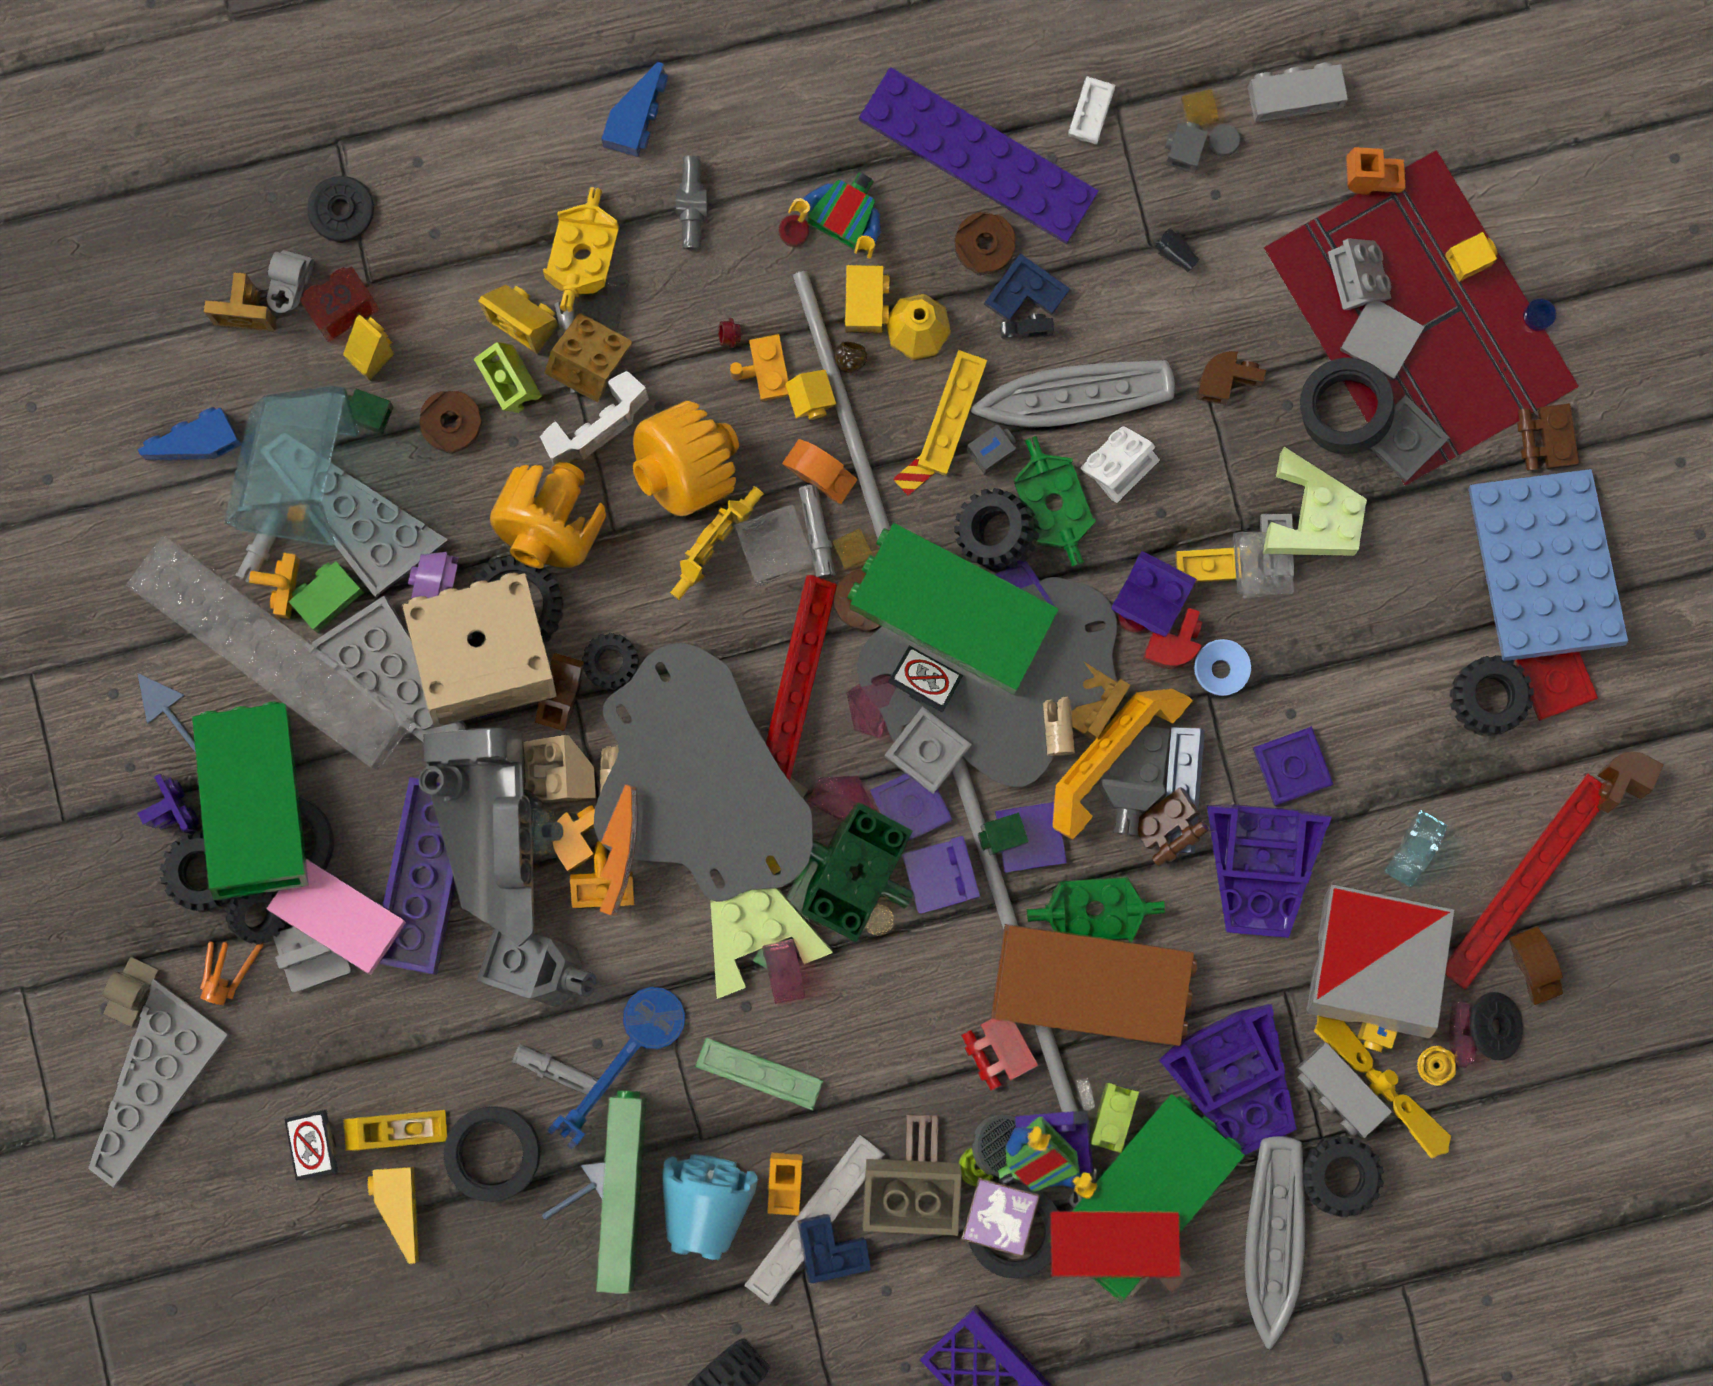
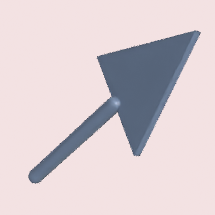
M138 674L147 724L164 712L195 751L194 740L169 709L171 705L184 695Z
M605 1163L581 1165L592 1183L542 1215L543 1219H548L594 1188L603 1199Z

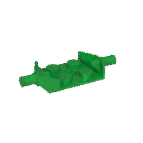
M1034 436L1032 439L1028 438L1025 440L1031 455L1030 462L1016 476L1013 482L1019 498L1034 511L1035 515L1033 518L1038 520L1039 527L1034 528L1039 533L1038 540H1035L1037 545L1063 548L1064 551H1067L1071 566L1074 567L1077 566V562L1078 565L1084 563L1078 548V542L1096 521L1090 512L1073 467L1072 458L1045 455L1040 447L1038 437ZM1050 495L1060 497L1063 504L1062 508L1058 511L1049 510L1045 505L1046 498Z
M1128 877L1059 881L1053 891L1049 904L1045 905V908L1027 909V922L1046 921L1050 922L1054 931L1106 939L1128 938L1129 942H1132L1144 916L1165 914V902H1146L1145 899H1141ZM1098 901L1104 905V908L1099 915H1090L1086 911L1089 903Z

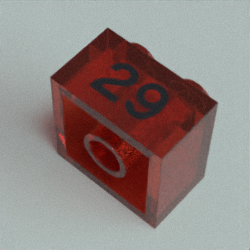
M352 266L348 269L342 267L330 275L329 281L321 286L315 284L309 287L303 293L304 297L299 299L328 342L352 328L359 314L366 319L380 310Z

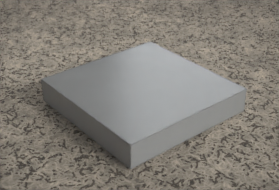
M1375 300L1366 304L1340 351L1352 358L1365 360L1375 365L1387 378L1393 381L1424 326L1383 302Z
M922 706L884 757L934 794L972 744Z

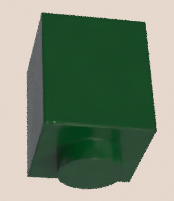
M355 388L353 396L350 394L347 396L343 412L346 413L344 417L349 423L383 435L394 406L387 399Z
M1019 812L982 824L980 826L982 832L978 833L983 851L988 849L990 856L1029 842Z

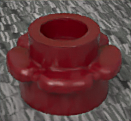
M729 318L728 321H720L718 337L721 346L734 348L735 343L741 340L740 324H734L733 318Z

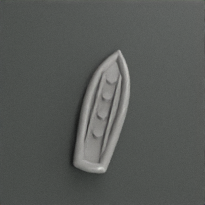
M1165 360L1061 367L1036 372L1008 382L983 397L971 407L970 411L988 420L1013 426L1052 427L1075 424L1172 400L1175 394V378L1168 361Z
M1284 1136L1269 1137L1261 1140L1245 1244V1281L1250 1312L1265 1347L1271 1349L1283 1333L1292 1315L1300 1290L1305 1253V1191L1303 1184L1302 1143L1299 1140Z

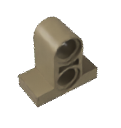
M130 957L124 971L114 972L106 984L103 997L108 999L109 1002L103 1014L130 1027H134L149 996L152 980L157 979L161 970L134 957Z

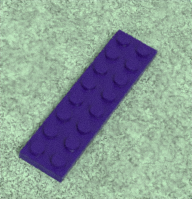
M892 67L888 69L859 116L860 122L1065 244L1070 240L1099 191Z

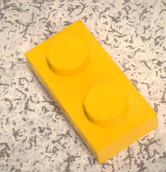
M1238 547L1176 551L1175 553L1176 569L1196 578V582L1240 579Z

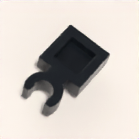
M1045 314L1029 315L1028 319L1022 322H1001V338L1053 336L1054 319L1046 318Z

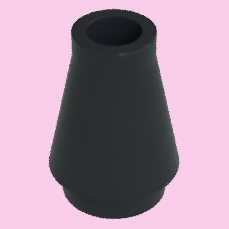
M1171 228L1154 245L1158 250V255L1183 268L1187 273L1200 260L1178 231L1174 232Z

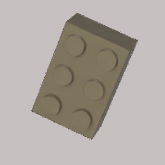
M866 1159L863 1231L958 1236L961 1187L960 1164Z

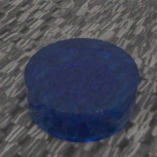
M1535 299L1526 306L1523 313L1524 321L1531 329L1543 331L1554 323L1556 309L1546 299Z

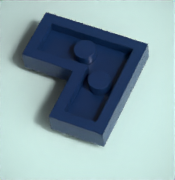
M1020 253L986 299L984 305L1006 321H1010L1026 298H1028L1052 316L1070 291V288Z
M828 1214L797 1220L807 1280L810 1284L871 1270L866 1239L864 1237L835 1243L831 1218Z

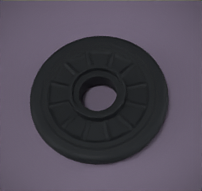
M348 176L330 177L319 183L312 191L307 205L308 218L315 231L324 238L340 242L349 241L363 234L371 224L374 215V201L368 188L357 179ZM338 201H345L349 204V211L344 216L333 214V206Z
M1486 993L1476 1001L1472 1008L1470 1031L1478 1050L1489 1059L1502 1061L1514 1055L1521 1044L1523 1024L1520 1012L1515 1003L1502 993ZM1495 1018L1498 1020L1500 1024V1031L1498 1034H1496V1032L1493 1029V1021Z

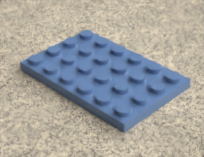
M1592 469L1470 485L1468 490L1502 660L1510 661L1626 645L1628 638Z

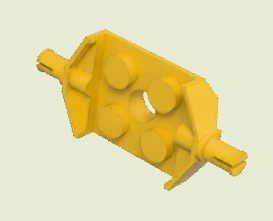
M594 187L590 188L585 205L582 204L562 210L557 214L559 223L547 269L543 268V273L547 281L555 288L563 291L559 307L563 311L567 309L568 312H571L573 310L575 297H579V294H593L605 287L619 225L615 218L599 208L602 190L596 188V191ZM587 249L591 252L586 259L580 260L575 258V254L579 250Z
M753 486L744 500H729V508L727 510L719 509V514L703 530L692 548L685 552L686 559L680 561L681 579L670 591L671 595L680 601L691 586L693 587V585H696L705 577L699 564L704 566L715 552L713 546L719 539L723 542L734 528L732 526L733 521L740 527H745V525L741 524L748 521L753 507L764 495L761 490Z

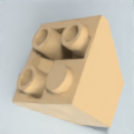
M569 735L524 742L526 790L531 791L543 803L596 798L594 766Z

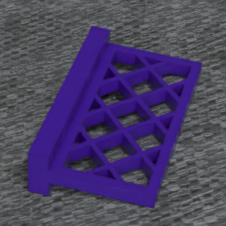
M974 1305L954 1327L920 1358V1361L944 1386H955V1374L973 1375V1386H977V1375H995V1386H1000V1376H1013L1018 1382V1386H1052L977 1305ZM964 1326L974 1335V1347L956 1346V1333ZM952 1338L951 1346H944ZM978 1340L984 1347H978ZM937 1351H951V1368H938L930 1358ZM956 1352H974L973 1369H955ZM978 1353H991L996 1358V1370H979ZM1000 1364H1001L1007 1371L1000 1370ZM945 1374H951V1380Z

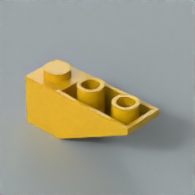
M359 314L343 353L346 360L370 381L394 355V352L390 348L392 341L388 338L382 326L371 317L366 321Z

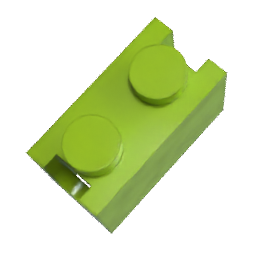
M496 342L474 358L475 363L503 411L519 413L524 410L523 402L538 400L542 397L513 345ZM497 355L500 357L498 361L495 358Z
M1111 1083L1105 1084L1090 1136L1091 1144L1122 1152L1139 1092Z

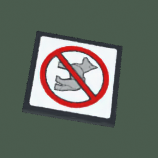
M909 645L888 683L908 693L910 698L919 703L922 701L943 713L963 675Z
M327 1109L284 1119L296 1181L338 1172L334 1151L336 1142L334 1134L331 1135Z

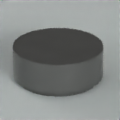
M1228 124L1216 126L1209 136V147L1218 156L1233 154L1240 143L1238 131Z

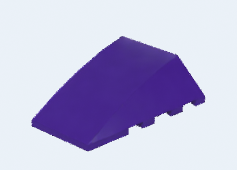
M1238 804L1207 805L1226 932L1289 938L1303 899V893L1310 880L1312 868L1317 854L1320 852L1323 838L1332 816L1296 809Z
M1271 1004L1235 1012L1187 1036L1185 1039H1181L1180 1046L1174 1045L1159 1059L1161 1064L1203 1114L1217 1126L1219 1133L1225 1139L1226 1137L1234 1139L1241 1146L1242 1149L1240 1151L1244 1156L1260 1148L1262 1139L1284 1136L1296 1130Z

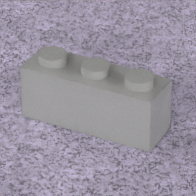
M1331 62L1317 64L1314 66V69L1302 70V67H1294L1285 70L1284 74L1273 75L1272 72L1260 73L1255 75L1248 85L1254 122L1344 108L1348 100L1341 64L1332 65Z
M1327 1042L1321 1043L1296 1067V1070L1300 1073L1297 1077L1298 1080L1309 1091L1314 1088L1322 1096L1319 1102L1329 1113L1332 1114L1336 1111L1341 1116L1343 1121L1340 1124L1352 1137L1357 1134L1359 1137L1365 1138L1391 1113V1110Z

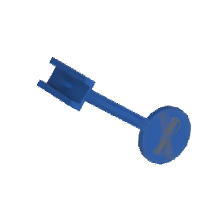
M649 987L639 990L628 1000L623 1010V1025L626 1034L629 1036V1041L575 1110L571 1109L565 1118L559 1115L547 1129L552 1134L557 1128H560L562 1130L560 1134L562 1137L570 1136L572 1139L567 1144V1147L571 1150L585 1135L580 1130L587 1121L585 1117L638 1048L658 1050L669 1046L680 1036L684 1028L685 1012L681 1002L672 992L664 988Z

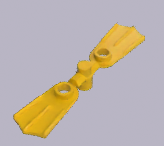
M1317 1015V1024L1314 1032L1325 1043L1327 1042L1338 1055H1341L1354 1070L1363 1073L1367 1072L1365 1076L1371 1082L1369 1088L1376 1096L1382 1094L1388 1101H1393L1395 1115L1404 1122L1409 1132L1429 1157L1434 1158L1447 1154L1449 1152L1451 1135L1409 1096L1396 1093L1397 1074L1390 1069L1383 1073L1375 1070L1370 1053L1363 1047V1044L1344 1021Z

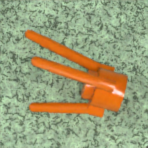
M209 942L204 977L200 987L203 991L200 998L218 1005H224L226 998L233 999L238 985L258 956L263 943L255 946L231 985L227 986L229 980L220 976L226 958L228 943L224 942L222 944L214 975H211L214 943Z

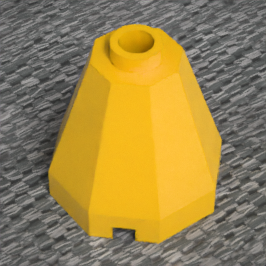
M926 294L899 299L890 312L888 324H886L891 347L901 351L911 360L937 355L951 334L946 307Z

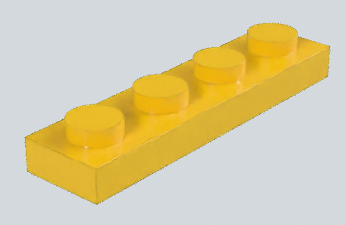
M958 350L918 462L919 467L947 476L987 363L986 359Z

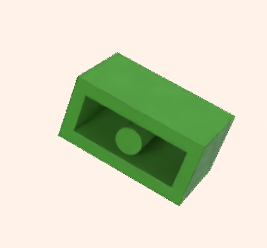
M336 561L332 565L330 563L323 565L315 573L317 578L310 584L303 583L297 587L291 594L293 598L289 601L316 633L322 630L364 593Z

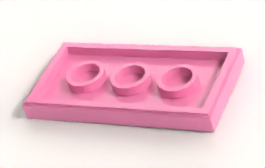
M306 859L309 886L279 890L267 907V910L371 975L406 922Z

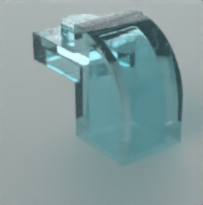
M1420 810L1405 832L1401 845L1387 864L1384 873L1411 888L1434 857L1448 825Z

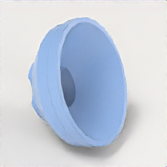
M1226 639L1214 640L1206 644L1199 651L1194 664L1195 676L1199 684L1207 692L1219 696L1231 695L1238 692L1247 683L1251 673V662L1247 652L1238 643ZM1224 661L1229 665L1230 672L1226 678L1220 679L1213 675L1212 665L1214 662Z

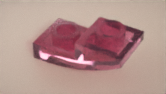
M1453 1001L1449 1023L1450 1048L1455 1056L1456 1067L1467 1069L1468 1063L1473 1064L1477 1052V1047L1473 1045L1472 1037L1463 1035V1031L1468 1030L1470 1027V1004Z

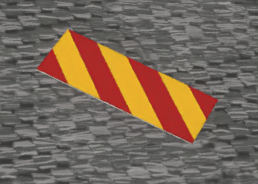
M920 456L893 478L907 496L935 473L918 466Z

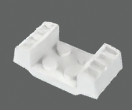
M627 371L609 380L608 384L611 393L619 404L617 406L611 404L602 410L599 414L601 418L592 425L588 422L578 428L574 433L576 437L571 441L556 421L552 423L540 438L553 465H556L558 462L569 463L574 459L585 460L633 423L634 414L649 400L645 386Z

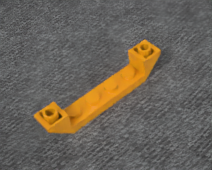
M1172 688L1136 692L1100 733L1099 737L1093 741L1056 784L1052 827L1072 840L1082 832L1086 824L1093 817L1080 803L1083 797L1091 791L1102 775L1111 768L1121 753L1131 745L1134 738L1150 723L1154 715L1173 724L1193 700Z

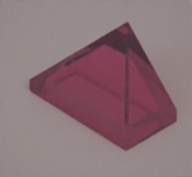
M883 674L875 676L871 680V685L861 687L859 683L846 692L855 731L880 739L886 723L879 709L889 705L896 690L895 686L888 683L890 676Z
M858 776L821 777L807 801L840 821L845 819L857 802L874 809Z
M793 939L763 945L775 1004L806 998Z

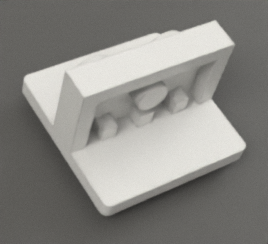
M1122 426L1110 435L1108 441L1098 451L1088 457L1087 461L1081 466V470L1095 479L1108 497L1117 503L1160 460L1152 451L1155 446L1151 441Z

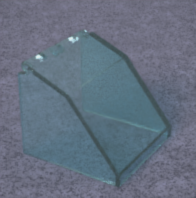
M327 386L264 395L251 408L238 458V468L235 471L230 493L231 498L229 499L225 515V524L234 526L236 530L334 546L335 539L322 505V497L336 434L358 436V428L346 388Z

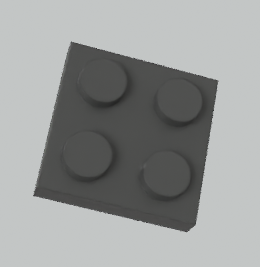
M1405 395L1395 405L1394 419L1388 433L1378 444L1370 449L1406 483L1450 437Z

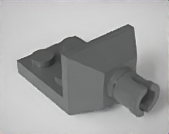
M1145 726L1134 738L1131 745L1121 753L1111 768L1100 778L1099 790L1111 808L1116 809L1117 813L1113 833L1125 834L1126 821H1128L1127 836H1138L1141 813H1144L1165 793V787H1162L1170 729Z
M494 928L476 981L558 1007L569 999L573 992L584 997L590 996L594 988L583 985V982L596 985V976L592 972L581 970L582 964L576 947L537 934H533L522 946H518Z

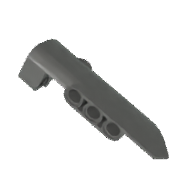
M488 728L424 734V763H426V768L419 776V786L423 792L431 795L461 907L501 932L518 946H522L535 933L531 805L529 799L524 795L522 731L512 729ZM440 775L441 784L437 787V778Z

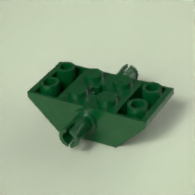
M857 802L836 829L828 847L813 839L810 859L819 864L808 884L801 914L857 943L881 896L901 906L903 909L906 908L910 901L900 897L899 894L912 899L913 890L890 880V876L913 830ZM851 866H858V875L852 878L853 874L849 872Z

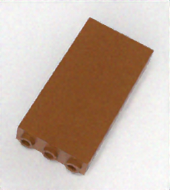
M1005 924L991 1017L996 1020L1180 1046L1181 1039L1186 1038L1188 1022L1184 1020L1186 1008H1190L1192 1003V990L1189 989L1190 977H1194L1196 974L1197 959L1193 958L1194 952L1188 950Z

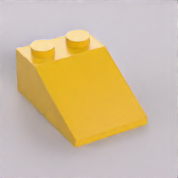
M505 284L482 295L478 302L487 321L535 354L540 352L558 326L557 320L554 318L556 313L543 303L537 306L529 301L531 296L518 286L512 289Z

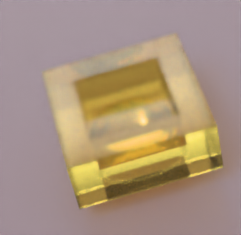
M1212 89L1182 96L1181 101L1187 122L1203 125L1218 121L1219 116Z
M860 528L832 541L845 570L865 562L869 555H872Z

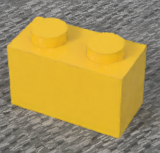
M847 265L845 332L882 333V324H888L889 305H883V294H889V275H883V266Z

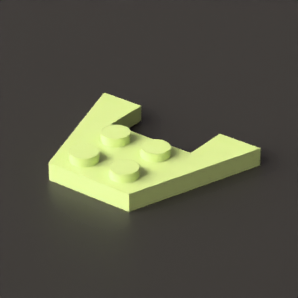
M1284 447L1280 453L1276 477L1305 486L1298 530L1271 522L1267 529L1263 554L1354 556L1359 550L1367 499Z
M779 888L751 889L725 901L716 902L710 900L717 999L746 988L736 963V958L789 937H793L804 964L833 953L831 947Z

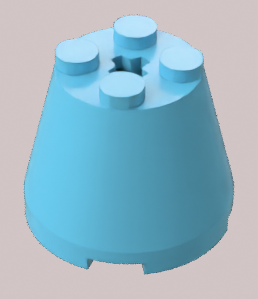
M691 1154L690 1159L677 1161V1158L673 1156L667 1158L664 1161L662 1183L667 1240L672 1244L671 1250L679 1254H688L690 1251L702 1253V1256L707 1259H720L721 1253L728 1251L755 1194L758 1181L756 1173L747 1171L746 1174L736 1168V1162L712 1156Z

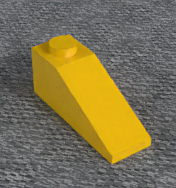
M445 1110L343 1119L346 1151L445 1142L447 1138Z
M414 1167L373 1170V1176H368L369 1195H374V1203L408 1263L419 1262Z

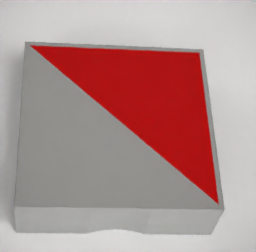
M1331 884L1324 896L1318 934L1319 954L1312 972L1306 1013L1347 1022L1371 1023L1386 1030L1430 1039L1438 1028L1454 910Z

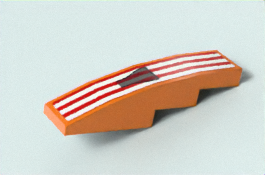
M626 784L601 843L612 847V850L600 876L611 881L600 911L611 916H615L618 913L628 884L635 850L637 792L636 787Z

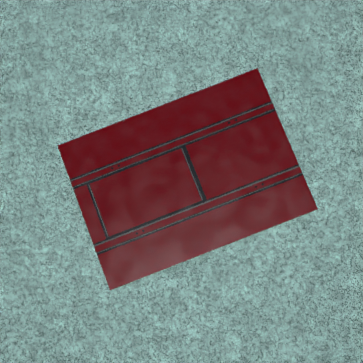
M1437 150L1404 168L1405 189L1402 192L1372 191L1369 195L1357 194L1263 247L1330 361L1340 358H1352L1340 351V348L1366 304L1351 310H1343L1328 251L1343 246V240L1348 238L1375 241L1380 247L1383 254V269L1391 283V299L1381 302L1424 326L1394 380L1392 381L1387 378L1392 388L1394 406L1406 395L1450 437L1406 483L1402 480L1405 486L1518 422V410L1530 408L1532 414L1539 407H1544L1579 387L1498 251L1497 255H1495L1497 260L1491 267L1460 282L1458 281L1445 254L1451 247L1482 232L1486 239L1489 236ZM1343 381L1367 423H1369L1377 410L1378 400L1376 395L1363 383Z

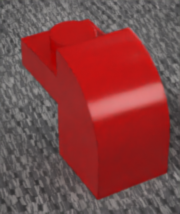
M1191 608L1186 610L1177 636L1168 633L1164 637L1152 632L1142 661L1165 669H1176L1189 663L1202 646L1190 641L1191 637L1197 639L1203 623V621L1198 620L1200 612Z

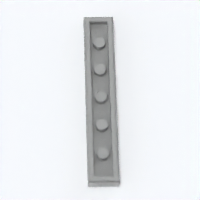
M859 1135L744 1286L769 1305L804 1260L797 1220L828 1214L832 1224L864 1182L866 1159H881L884 1153Z

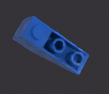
M657 62L610 110L601 139L603 147L636 157L639 156L641 149L647 148L650 138V132L647 131L650 120L655 121L659 109V103H656L658 92H664L668 80V75L664 74L663 63Z
M211 407L202 411L198 415L199 418L190 423L184 421L176 424L171 428V433L163 437L156 435L143 442L144 446L137 450L145 460L216 459L242 444L224 410L221 407L218 409Z

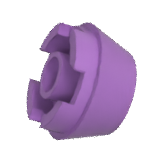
M447 552L421 554L418 567L412 566L408 584L414 585L411 599L419 596L430 598L438 596L440 592L446 589H451L459 557L447 555Z

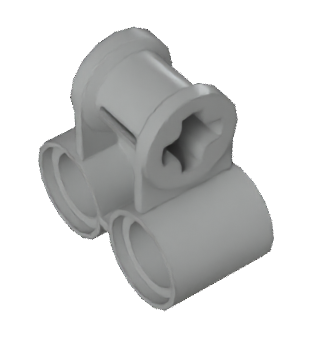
M286 250L273 254L268 270V278L271 279L267 294L268 306L273 311L283 313L295 309L299 305L304 284L308 283L312 274L313 258ZM285 292V297L289 298V302L284 304L283 299L279 298V294Z

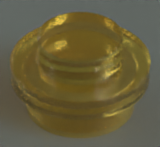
M876 904L865 925V929L877 936L886 934L893 926V913L888 907Z

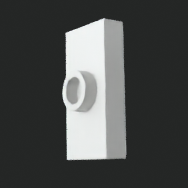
M1086 76L1068 136L1097 145L1115 85Z

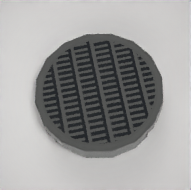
M993 1115L984 1119L976 1128L974 1133L976 1135L975 1143H972V1153L976 1164L984 1173L1000 1177L998 1171L1007 1165L1005 1147L1013 1130L1016 1128L1015 1117L1011 1115Z

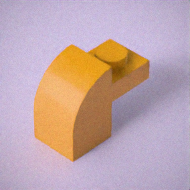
M593 805L580 811L577 814L579 819L575 822L566 812L555 824L552 834L553 847L569 873L594 857V852L583 837V834L594 828L595 808Z
M771 1153L768 1214L799 1215L803 1155Z

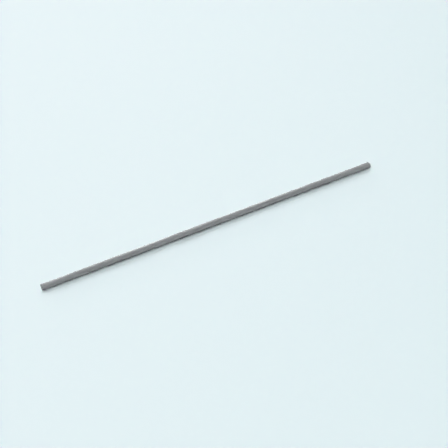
M801 271L794 274L793 278L822 368L826 370L836 401L835 408L878 539L884 528L890 530V526L839 367L834 359V352L808 271ZM962 757L952 772L1004 930L1005 924L1018 925L996 855L990 856L988 849L983 851L980 845L978 833L982 832L980 826L985 821L965 758ZM1034 1025L1062 1112L1078 1111L1052 1028Z

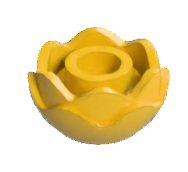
M1441 1046L1427 1048L1418 1058L1417 1067L1419 1075L1429 1084L1435 1086L1445 1084L1456 1074L1454 1054ZM1438 1063L1439 1068H1434V1064Z

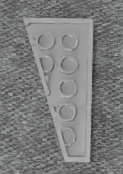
M285 434L263 451L267 459L376 598L411 571L412 566L417 567L421 554L435 553L450 542L289 434Z
M386 596L379 598L307 645V647L321 656L332 668L339 671L357 689L387 714L395 718L406 730L413 733L423 743L424 734L468 730L464 721L434 727L428 710L410 634Z
M156 979L152 980L146 1005L143 1007L135 1037L132 1039L117 1083V1090L108 1109L109 1113L103 1131L100 1133L88 1168L113 1188L119 1184L230 1035Z

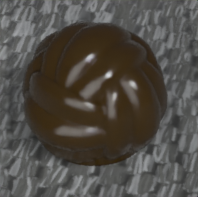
M844 341L836 348L834 359L839 369L846 373H853L865 365L867 352L865 347L858 343Z

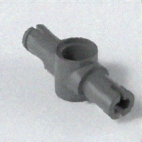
M683 156V179L679 189H676V217H679V221L682 222L683 249L685 250L700 249L701 222L704 221V217H707V189H704V184H701L700 156Z

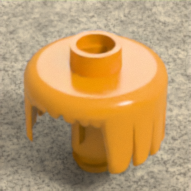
M683 401L641 421L637 425L633 436L636 461L633 463V473L639 487L646 495H653L667 511L677 516L690 515L726 497L734 491L733 486L736 483V477L729 478L735 472L734 463L728 462L720 465L729 459L730 456H733L739 448V440L734 429L728 423H715L712 419L699 421L707 416V412L696 410L700 405L691 401Z
M558 462L552 467L554 474L547 475L535 498L537 486L544 470L543 466L533 465L529 468V465L515 467L511 471L490 513V523L495 533L511 547V555L527 566L540 569L547 564L560 568H572L582 564L606 518L605 507L602 503H599L594 514L588 519L584 527V517H579L576 521L564 527L581 493L579 486L584 485L583 471L568 462Z

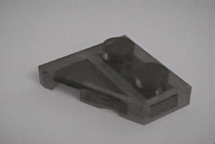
M628 274L607 278L605 287L593 294H579V297H575L574 304L577 315L582 313L609 329L618 332L630 281Z

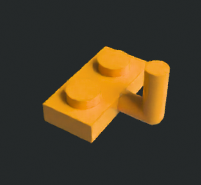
M779 334L749 340L754 365L742 367L738 362L732 363L730 366L731 377L734 380L756 377L761 401L789 396L785 385L788 382Z
M283 553L282 560L277 561L275 574L251 571L249 575V583L277 587V591L273 590L271 593L270 609H274L273 614L278 618L290 619L292 605L289 601L293 598L291 594L296 587L300 558L295 554Z
M600 841L595 844V873L570 874L572 908L601 907L611 881L600 877L607 861V848ZM633 872L629 874L628 884L620 906L634 905Z

